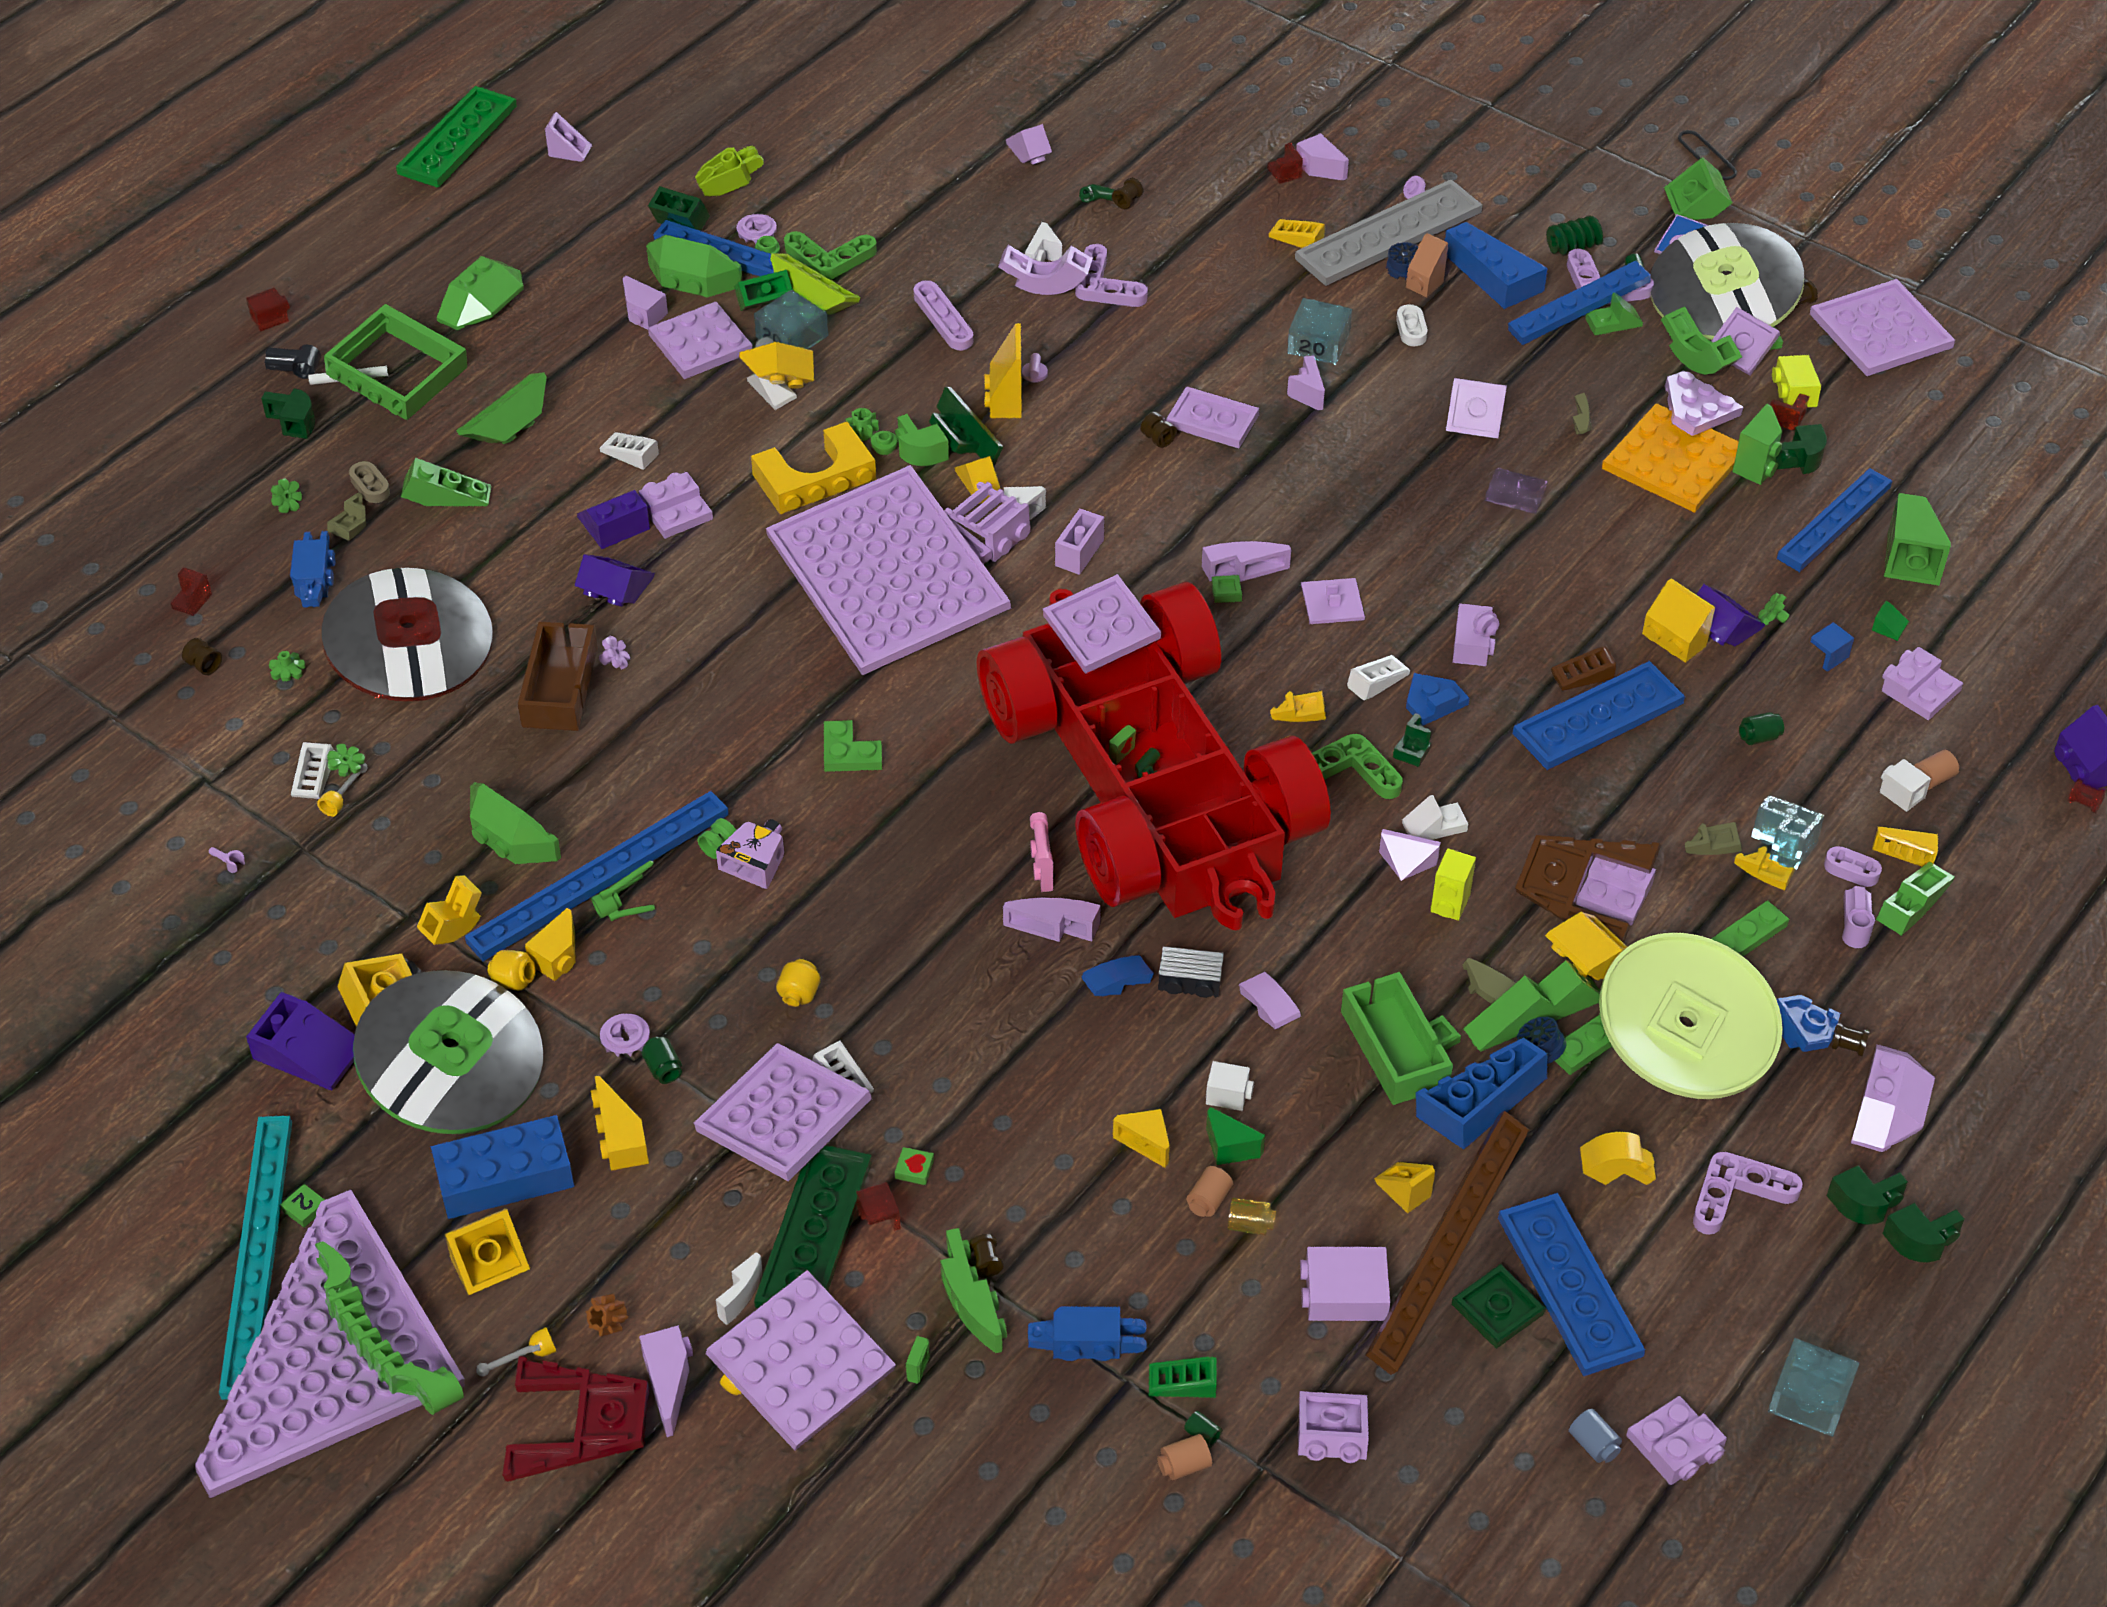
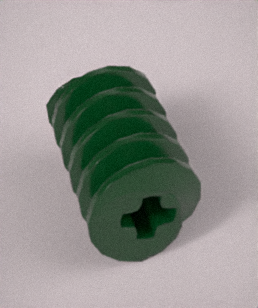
M1588 215L1575 221L1570 220L1566 223L1562 222L1558 225L1549 226L1546 238L1551 253L1556 254L1558 251L1561 255H1565L1567 251L1570 252L1576 248L1585 249V245L1588 248H1592L1594 243L1598 246L1603 243V232L1598 219Z

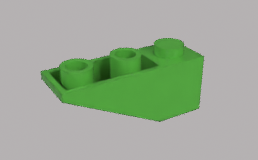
M415 458L404 478L401 497L425 506H487L491 485Z

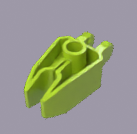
M753 145L747 146V148H743L738 152L735 148H726L706 162L696 174L695 179L705 196H721L749 184L751 180L749 174L762 167L764 159L758 154V150Z

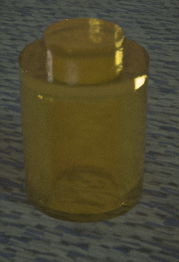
M1232 1198L1228 1230L1265 1236L1268 1229L1274 1230L1276 1211L1271 1210V1203Z

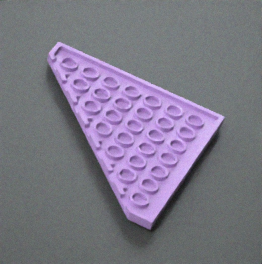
M351 1190L320 1203L316 1211V1218L312 1226L308 1228L300 1244L298 1256L295 1262L291 1263L282 1282V1289L277 1300L274 1299L264 1320L265 1325L259 1337H256L247 1355L246 1365L241 1375L237 1376L228 1395L225 1409L222 1414H219L205 1451L203 1454H200L195 1464L196 1472L210 1498L423 1405L417 1396L399 1392L392 1395L389 1385L385 1381L381 1382L379 1380L378 1373L374 1369L370 1370L367 1360L364 1357H359L354 1344H349L346 1333L344 1331L340 1332L336 1319L331 1318L328 1306L325 1303L326 1291L324 1284L328 1277L317 1263L316 1258H319V1252L315 1247L316 1243L324 1241L347 1261L351 1269L350 1280L352 1287L358 1286L362 1294V1305L372 1323V1328H377L382 1341L388 1340L393 1348V1353L398 1351L401 1354L404 1364L412 1361L415 1366L431 1372L444 1366L447 1371H451L455 1375L461 1388L465 1386L464 1377Z

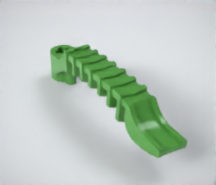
M324 1241L316 1243L315 1247L319 1252V1258H316L317 1263L328 1277L324 1284V1289L326 1291L325 1303L328 1306L329 1315L331 1318L336 1319L340 1332L344 1331L346 1333L349 1344H354L357 1348L359 1357H364L367 1360L370 1370L374 1369L378 1373L379 1380L381 1382L385 1381L389 1385L391 1394L399 1392L417 1396L431 1415L463 1399L464 1394L459 1381L444 1366L431 1372L415 1366L412 1361L404 1364L401 1354L398 1351L393 1353V1348L388 1340L382 1341L377 1328H372V1323L362 1305V1294L358 1286L352 1287L350 1280L351 1269L347 1261Z

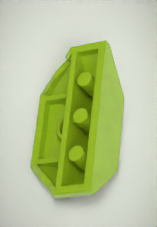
M771 254L770 259L774 273L787 269L794 295L788 296V301L795 305L804 306L807 308V313L820 317L821 314H834L859 303L861 297L819 274L788 254Z

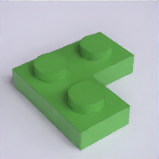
M852 720L824 721L825 772L882 770L881 741L853 742Z

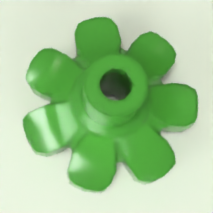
M287 479L278 480V485L272 486L271 493L273 495L271 502L273 506H279V512L287 513L289 509L291 511L299 509L300 505L296 502L302 500L301 492H296L299 484L296 481L288 482Z
M1778 593L1773 594L1764 609L1759 612L1758 618L1765 625H1768L1775 618L1782 623L1786 622L1789 618V614L1783 610L1785 607L1783 601L1786 599V596Z
M288 651L280 652L277 656L278 660H271L269 663V668L272 670L270 672L271 677L274 680L281 678L282 681H290L291 675L293 678L299 679L303 676L302 669L306 668L305 661L300 660L298 653L293 652L290 654Z
M339 744L336 746V751L332 750L327 754L328 768L330 770L339 769L338 774L343 777L350 775L351 772L356 774L360 772V765L364 764L365 756L359 753V749L352 746L347 750L345 744Z

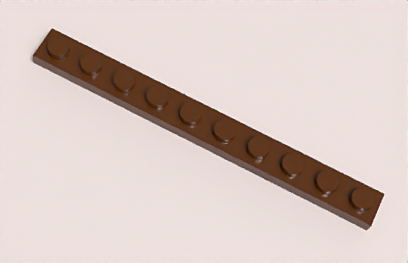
M1506 1111L1497 1116L1365 1354L1390 1375L1399 1370L1529 1131L1528 1128Z

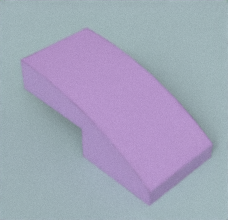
M1263 972L1239 984L1241 995L1257 1006L1259 1017L1274 1029L1301 1017L1299 1009L1288 994L1267 973Z

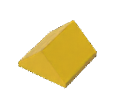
M507 1209L445 1234L452 1263L468 1295L530 1270Z

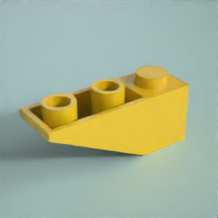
M595 1076L597 1089L591 1090L594 1109L600 1108L601 1114L595 1115L598 1134L605 1133V1140H599L602 1159L609 1158L611 1171L649 1164L642 1120L600 1076Z

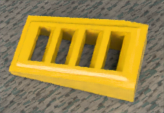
M1279 219L1269 232V237L1304 248L1324 238L1325 224Z
M1878 827L1872 850L1923 867L1928 862L1933 864L1938 853V834Z

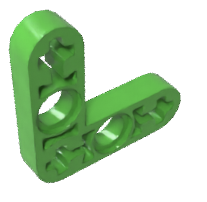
M790 232L784 237V248L787 254L830 280L872 258L877 253L876 239L871 235L858 236L828 253L801 232ZM808 254L816 255L815 257H806ZM851 256L849 259H842L840 257Z
M1350 734L1312 752L1324 780L1352 766L1382 798L1393 799L1401 793L1403 782L1401 775L1363 735ZM1328 756H1334L1338 758L1339 761L1336 763H1329L1325 761L1324 758ZM1367 763H1375L1379 765V768L1375 770H1370L1366 768L1364 765Z

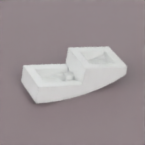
M757 1252L732 1271L733 1286L716 1299L718 1318L726 1325L734 1320L746 1307L758 1288L763 1272L761 1256Z

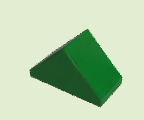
M1212 1107L1208 1109L1206 1131L1216 1165L1256 1159L1263 1155L1264 1134Z

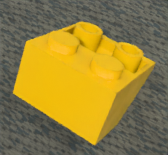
M1584 912L1576 914L1551 929L1545 935L1553 943L1551 948L1557 954L1564 958L1567 956L1573 962L1572 965L1577 968L1578 974L1584 977L1589 975L1597 981L1604 979L1615 958L1627 948L1594 915Z

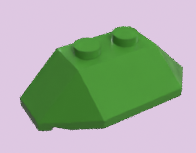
M664 235L653 242H649L646 246L649 267L662 287L711 297L734 290V286L742 281L741 264L736 261L733 262L727 255L711 245Z
M481 256L449 284L437 316V321L455 330H460L464 328V325L476 324L492 318L524 289L520 270L500 261Z
M545 373L529 374L520 383L456 430L458 435L488 443L502 442L506 444L517 437L515 433L532 426L535 423L534 419L542 413L547 378Z
M474 782L470 785L472 835L479 843H485L499 857L507 858L514 864L558 861L561 858L558 838L552 833L546 832L541 824L485 784Z

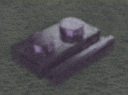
M1496 468L1489 484V489L1486 491L1485 501L1537 514L1538 507L1546 493L1548 481Z

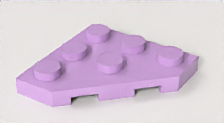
M1681 371L1667 377L1665 390L1669 394L1667 400L1669 410H1672V424L1691 436L1741 416L1743 406L1736 403L1733 398L1716 391L1712 385L1698 380L1692 373Z

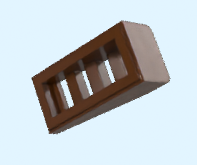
M1605 646L1553 666L1551 672L1563 691L1613 679L1616 671V662ZM1569 672L1572 678L1568 679L1565 673Z

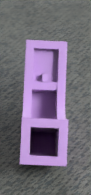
M1008 245L1003 251L998 267L1017 278L1016 287L1035 294L1054 295L1067 292L1079 285L1088 275L1092 258L1070 246L1058 260L1041 262L1026 256Z

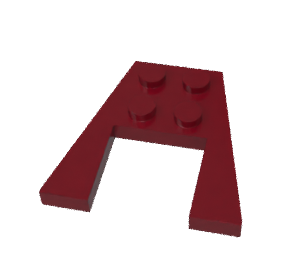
M524 1356L518 1357L515 1379L517 1392L580 1390L574 1442L507 1444L502 1474L505 1482L644 1446L650 1390L648 1381L610 1373L604 1376L590 1373V1370L577 1367L576 1370L559 1367L558 1363L543 1360V1363L528 1361L527 1357Z

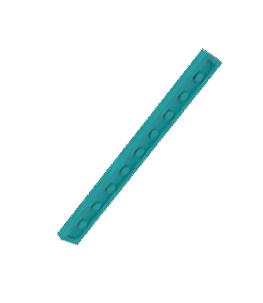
M290 1116L258 1117L219 1388L221 1400L228 1399L237 1376L241 1375L246 1365L247 1355L256 1337H259L265 1325L264 1320L267 1314L281 1210L280 1204L282 1203L292 1128Z

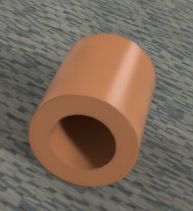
M1941 750L1914 765L1931 778L1928 790L1959 773L1958 761L1948 750Z
M1206 1167L1187 1196L1190 1210L1201 1217L1213 1216L1233 1186L1231 1177L1218 1167Z
M1201 1434L1162 1447L1161 1456L1157 1457L1162 1474L1164 1476L1169 1475L1172 1480L1212 1466L1208 1445Z

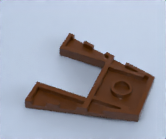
M1536 835L1515 889L1517 893L1564 922L1580 912L1594 915L1624 943L1630 928L1629 923L1587 911L1574 905L1593 857L1650 874L1660 850V843L1639 844L1636 841L1625 840L1621 842L1603 841V839L1593 838L1590 841L1575 840L1574 837Z

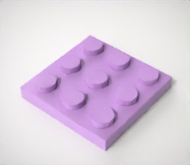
M717 302L707 304L648 327L649 336L684 379L740 358L739 352L752 349L750 341Z
M1118 574L1043 608L1044 618L1085 674L1161 639V631Z

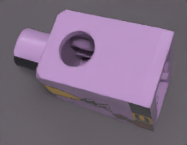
M773 819L767 820L763 827L751 822L744 823L716 850L718 870L767 889L784 855L783 837L780 835L782 831L781 825Z

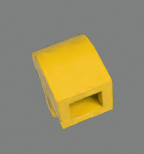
M465 875L455 876L445 901L426 903L417 928L434 945L456 941L470 932L479 921L481 916L475 911L482 892Z
M1629 1132L1606 1133L1580 1147L1583 1174L1605 1185L1623 1174L1645 1185L1656 1180L1653 1155L1648 1150L1641 1148L1639 1135Z

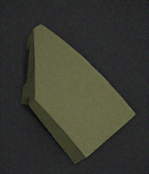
M1585 393L1575 396L1578 415L1573 416V423L1576 435L1592 430L1589 405Z
M358 492L344 502V511L327 522L328 532L349 541L366 527L365 505L362 502V494Z
M1732 822L1706 827L1702 823L1698 828L1696 836L1691 841L1685 843L1686 853L1717 855L1741 852V843L1736 823Z
M1468 958L1462 964L1463 969L1467 970L1471 984L1468 988L1470 994L1476 992L1490 1004L1494 1003L1515 984L1514 981L1502 973L1476 960Z

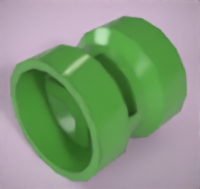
M719 818L711 825L710 831H704L698 837V844L707 856L717 859L716 850L736 829L729 821Z

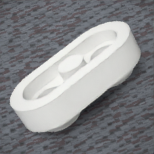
M1415 305L1401 306L1397 311L1396 321L1402 341L1412 347L1424 344L1427 339V326L1422 310Z

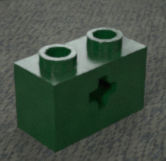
M660 186L648 205V208L659 224H663L665 220L701 231L710 217L700 198Z

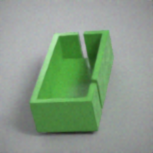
M1400 972L1374 980L1372 1004L1370 1005L1371 984L1369 982L1343 989L1341 1013L1392 1105L1416 1098L1417 1091L1423 1088L1430 1090L1438 1085L1439 1080L1447 1076L1451 1077L1453 1064L1442 1045H1437L1438 1038Z

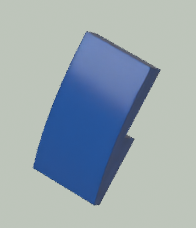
M1138 955L1123 957L1097 965L1083 972L1081 978L1094 996L1121 995L1124 985L1150 983L1153 972L1141 956Z

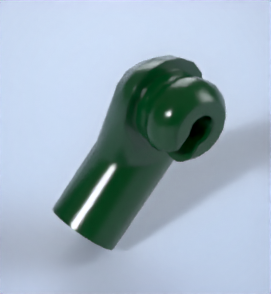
M1091 184L1080 189L1079 197L1086 203L1098 199L1113 201L1112 193L1115 189Z
M1149 748L1135 764L1138 778H1141L1144 772L1148 774L1158 772L1157 770L1154 771L1153 768L1154 764L1161 757L1158 750Z

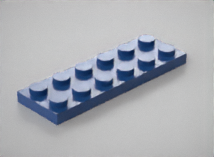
M1648 661L1515 725L1512 734L1548 770L1682 705L1685 696Z
M1552 1194L1499 1211L1498 1220L1583 1377L1644 1357V1346L1559 1194Z

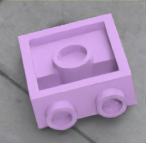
M688 472L682 474L672 473L666 480L657 484L649 482L643 486L642 490H639V496L647 505L648 517L664 539L713 519L711 509L701 498L699 487Z
M1917 647L1913 652L1906 650L1897 666L1891 664L1887 667L1882 677L1885 679L1882 692L1925 719L1930 720L1961 691L1963 683L1940 669L1942 662L1940 659Z
M1595 857L1589 869L1588 877L1577 897L1576 905L1629 923L1632 926L1653 885L1656 869L1652 868L1651 873L1648 874Z
M1300 1391L1298 1455L1307 1456L1314 1461L1321 1460L1324 1457L1341 1458L1347 1463H1353L1359 1459L1367 1460V1395Z
M1678 1396L1628 1428L1626 1435L1670 1485L1680 1479L1683 1481L1690 1479L1698 1471L1699 1467L1706 1462L1709 1464L1716 1462L1725 1452L1724 1445L1727 1439L1705 1414L1698 1416L1681 1396Z

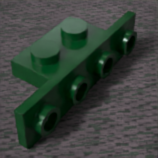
M945 387L936 406L941 413H932L929 423L931 425L938 424L948 439V445L953 452L958 454L976 453L980 458L990 456L993 467H995L1003 446L951 387Z

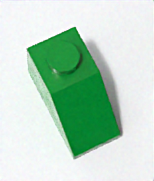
M787 269L741 281L734 286L741 311L794 295Z

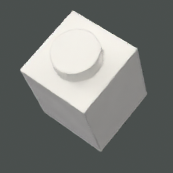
M1903 759L1895 766L1890 765L1883 772L1880 793L1907 812L1926 797L1931 778Z
M1213 1061L1207 1083L1206 1105L1243 1111L1245 1099L1251 1100L1254 1088V1081H1249L1250 1068Z

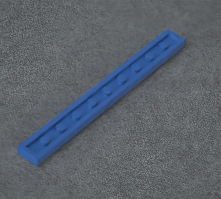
M709 791L465 935L466 944L482 961L487 960L497 952L554 920L566 908L571 910L623 879L648 861L655 860L707 829L717 819L727 817L729 815L728 807L712 791Z

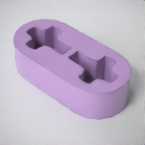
M1840 846L1830 848L1827 851L1824 867L1830 874L1864 887L1876 885L1882 870L1877 860Z

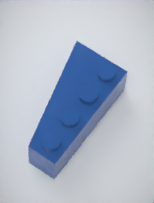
M1467 222L1446 230L1445 242L1448 243L1447 258L1503 309L1544 292L1547 267Z
M1521 1038L1490 1054V1059L1479 1064L1474 1062L1466 1066L1465 1072L1453 1078L1447 1076L1439 1080L1438 1085L1430 1090L1423 1088L1417 1091L1416 1117L1464 1150L1494 1124L1500 1113L1503 1111L1508 1112L1547 1079V1053L1525 1038Z

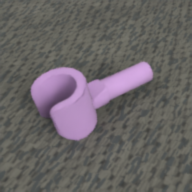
M214 847L209 849V854L226 863L230 873L237 872V865L234 862H239L242 865L245 864L244 855L238 850L225 854Z

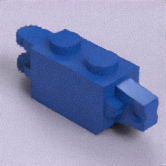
M321 531L320 539L313 540L311 532H304L303 540L294 541L290 577L294 585V594L301 599L302 607H319L321 599L328 597L329 586H333L331 566H335L334 550H329L330 539L328 531Z
M1059 1307L1054 1311V1320L1028 1324V1347L1052 1350L1053 1359H1063L1066 1361L1077 1359H1096L1099 1361L1120 1359V1353H1141L1146 1350L1147 1342L1144 1338L1120 1336L1144 1334L1146 1332V1322L1137 1318H1120V1307Z

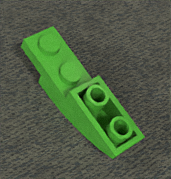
M959 1228L947 1230L946 1244L949 1258L941 1260V1279L948 1298L958 1316L971 1333L993 1352L1000 1353L1002 1352V1339L1007 1338V1331L1004 1319H998L996 1311L999 1310L996 1291L989 1290L987 1279L978 1281L975 1266L969 1267L967 1260L971 1259L969 1242L967 1239L962 1240Z

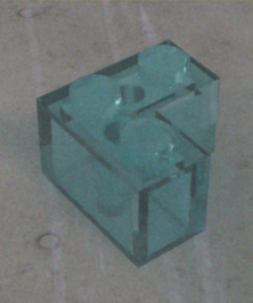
M1769 795L1759 806L1752 837L1761 840L1766 845H1773L1769 859L1778 862L1784 867L1798 869L1817 845L1824 815Z

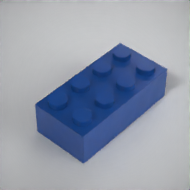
M557 1115L431 1146L448 1219L574 1187L571 1167Z

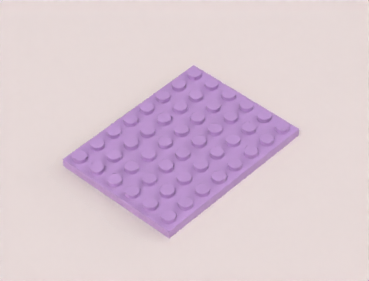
M911 465L766 528L767 536L862 675L1011 609L1008 597Z

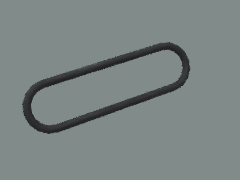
M1685 130L1679 133V142L1698 160L1701 157L1682 140V135L1693 134L1697 136L1733 171L1731 176H1722L1723 180L1735 178L1737 175L1735 167L1699 133L1693 130Z

